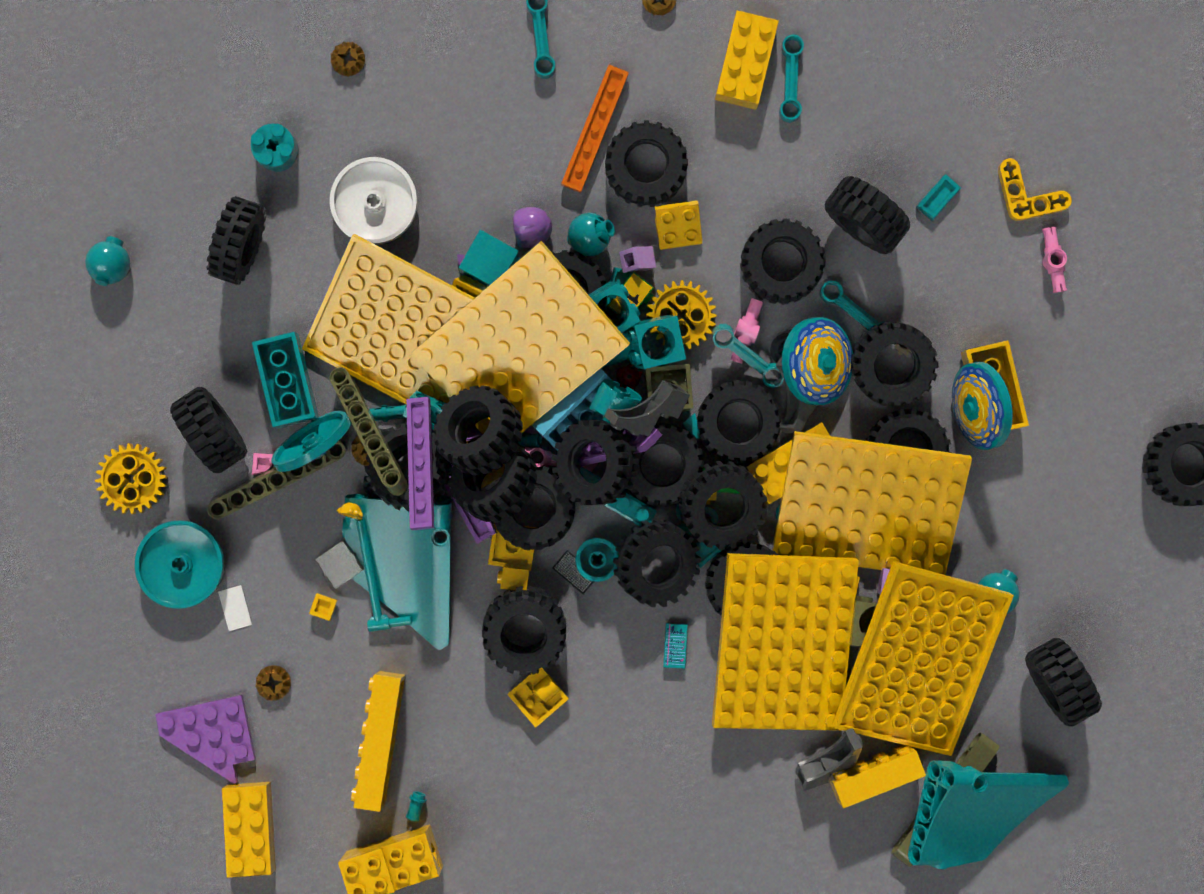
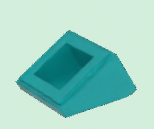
M694 413L683 423V427L692 437L698 440L700 433L697 427L696 414Z

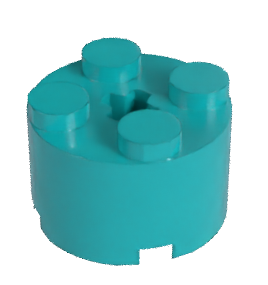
M266 124L252 134L251 152L261 166L274 172H281L289 169L294 164L299 151L298 144L288 129L280 124ZM273 145H277L276 151H272Z
M604 379L589 409L602 414V419L611 423L604 416L608 408L616 410L629 409L640 404L642 397L629 387L624 389L620 387V383Z
M591 538L585 541L576 553L575 561L579 573L587 580L601 582L611 578L614 575L613 570L618 569L617 565L613 563V558L619 557V553L615 550L616 547L610 541L603 538ZM594 554L597 556L601 554L603 556L601 559L603 563L601 565L598 563L592 564L594 560L592 556Z

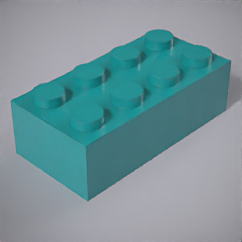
M290 332L252 342L272 427L278 429L319 418L299 334Z

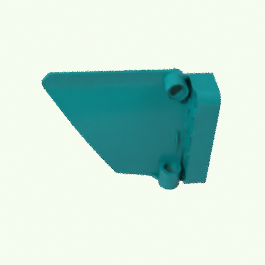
M368 494L345 495V503L349 502L359 505L363 513L362 519H365L379 600L399 617L411 616L412 625L410 626L436 649H443L449 644L452 498L449 496L434 497L436 501L434 503V529L412 531L410 529L409 511L404 507L397 510L391 504L388 506L381 498H375ZM345 516L343 518L342 534L346 542L351 577L369 592L356 525L357 519ZM443 531L447 537L445 539H438L435 533Z
M931 761L927 767L908 850L910 863L914 866L930 865L937 869H947L985 860L1023 820L1045 802L1064 790L1069 785L1068 777L1065 774L980 772L972 766L962 767L952 761Z

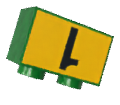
M634 271L623 284L629 293V296H627L631 304L634 303L637 308L642 303L647 305L654 295L651 292L654 287ZM612 299L606 308L619 317L621 312L620 304L617 299Z

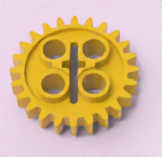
M681 280L679 286L672 281L671 288L664 284V292L657 289L656 292L659 297L653 296L651 298L655 304H648L647 308L652 310V312L646 313V317L652 319L660 317V313L663 310H669L673 316H678V313L667 304L670 301L680 313L686 312L685 318L695 326V330H692L684 319L678 320L679 325L687 329V334L682 336L683 345H686L688 350H691V343L698 347L699 339L704 342L707 340L704 335L705 333L712 334L708 327H715L716 325L710 321L717 317L716 314L711 313L716 306H709L713 298L706 299L707 290L700 293V285L696 286L695 289L692 288V281L689 282L688 286H684L683 280ZM684 295L687 298V304L683 306L678 305L676 297ZM695 310L700 311L703 316L702 320L694 321L691 318V312ZM654 326L650 333L653 334L657 332L658 335L655 340L658 341L661 338L664 339L662 346H665V338L663 333L658 331L657 327Z
M128 443L127 449L123 445H119V452L111 449L112 456L104 455L106 463H98L103 469L96 471L97 474L101 475V478L96 479L95 482L101 483V486L96 490L104 492L100 498H108L107 506L114 504V511H118L122 507L123 514H126L129 509L131 514H136L137 508L140 513L145 512L144 506L152 509V501L155 503L160 502L156 496L164 495L160 489L161 487L168 486L162 483V480L168 478V476L162 475V472L167 468L159 466L163 459L155 460L157 452L149 454V447H145L142 450L141 444H136L134 448L131 443ZM129 458L135 460V466L132 469L127 467ZM145 464V467L139 471L141 465ZM146 472L151 474V481L148 484L143 481V475ZM115 474H118L120 476V483L115 486L112 478ZM129 475H135V476L133 477V479H134V481H135L134 483H130V482H129V481H130V478L128 477ZM124 487L122 493L119 494L118 491ZM132 488L137 493L134 500H131L128 496V492Z

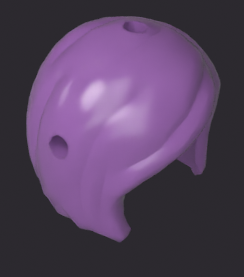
M525 207L515 211L513 225L519 247L533 248L540 241L545 243L552 233V222L544 210L537 207Z

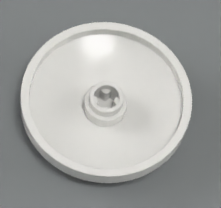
M367 157L350 163L338 174L330 192V209L339 228L350 238L353 234H356L375 245L385 244L400 237L412 224L417 211V192L410 176L401 166L385 158Z

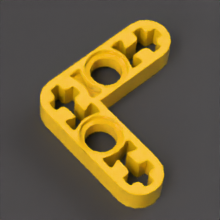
M1008 158L999 165L998 174L1008 215L1012 220L1022 221L1061 212L1071 205V196L1066 191H1056L1027 198L1018 162ZM1007 164L1009 165V167L1014 168V170L1011 171V178L1016 177V179H1012L1008 182H1006V179L1010 178L1009 172L1004 171V168L1007 166ZM1009 185H1017L1019 187V194L1011 195L1008 191ZM1059 196L1066 201L1062 206L1060 203L1051 206L1050 203L1057 200ZM1035 201H1043L1045 210L1042 212L1037 211L1034 207ZM1017 205L1020 209L1029 206V210L1022 212L1021 216L1018 213H1014Z

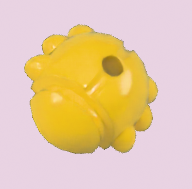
M345 503L336 510L340 515L362 520L363 517L361 508L355 503Z

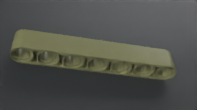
M335 368L330 373V382L379 478L392 495H402L407 490V481L357 384L345 368Z
M340 439L336 443L342 447L340 454H334L331 450H328L322 456L323 461L321 463L315 464L310 462L302 466L303 471L301 473H294L292 470L279 472L274 467L214 497L208 505V514L214 519H221L340 460L346 453V443ZM275 473L281 474L283 481L275 483L272 480V475ZM255 483L261 484L264 489L263 492L256 493L252 489V485ZM233 494H242L244 501L240 503L234 501ZM221 503L224 506V511L216 512L213 509V504Z
M980 732L971 741L956 763L962 767L972 766L983 772L997 753L999 745ZM916 817L897 841L891 852L892 855L908 867L913 866L908 859V850Z

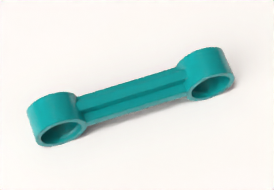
M526 0L527 9L532 14L537 58L534 61V71L538 77L547 79L552 77L556 70L555 61L549 52L545 19L548 0H544L545 5L539 10L531 8L530 0ZM541 60H548L552 63V69L548 73H541L536 68L537 64Z
M795 34L788 35L783 40L781 46L782 54L786 57L784 101L780 106L779 115L783 121L788 123L795 122L802 112V106L797 101L798 61L804 48V42L800 36ZM789 40L797 41L800 45L799 52L789 53L785 48L786 42ZM784 105H795L798 114L795 117L785 116L782 110Z
M830 280L821 287L820 297L824 302L829 304L835 303L867 330L871 331L873 326H879L885 322H878L843 294V288L839 282ZM827 285L836 286L839 290L838 298L834 300L828 299L824 294V288Z
M719 324L713 329L712 337L714 344L721 349L729 348L762 374V379L766 386L776 388L783 383L782 375L776 381L766 379L765 374L769 370H778L776 367L777 363L768 364L734 336V330L730 325ZM721 330H727L731 333V338L726 342H720L716 339V334Z

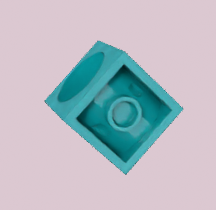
M479 230L459 266V273L489 286L520 259L518 257L519 251L488 233Z
M610 281L588 294L596 304L606 296L618 300L621 312L619 319L614 325L621 333L640 322L638 317L640 312L634 303L631 304L627 298L629 293L623 284L620 285L618 282Z
M666 315L640 321L624 331V337L630 342L629 360L631 365L634 364L635 368L647 369L686 360L677 316ZM655 326L658 331L663 333L665 346L658 356L651 358V355L643 351L642 338L648 329Z

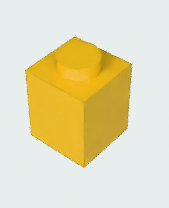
M503 567V571H498L497 584H501L500 589L516 591V587L523 586V590H527L530 571Z

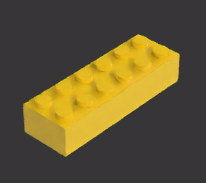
M379 671L373 677H370L368 690L372 691L365 705V713H368V718L362 725L361 735H365L362 744L360 743L358 757H361V763H359V766H356L354 779H358V782L351 794V801H354L353 808L380 812L385 806L405 682L404 674Z

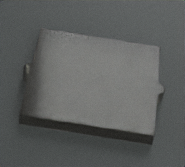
M345 540L315 559L323 570V575L328 577L335 589L364 570V567L356 557V553L350 549Z

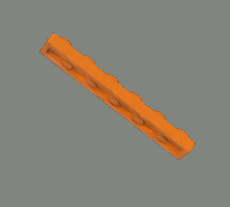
M608 65L561 186L579 193L582 192L629 72Z

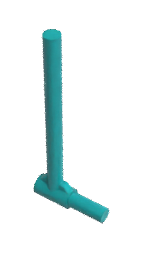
M365 519L356 520L373 616L367 621L368 631L373 632L397 626L412 625L411 616L390 619L387 615L382 614Z

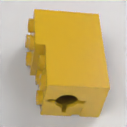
M430 824L348 850L338 862L347 894L394 893L398 889L439 877L443 868Z

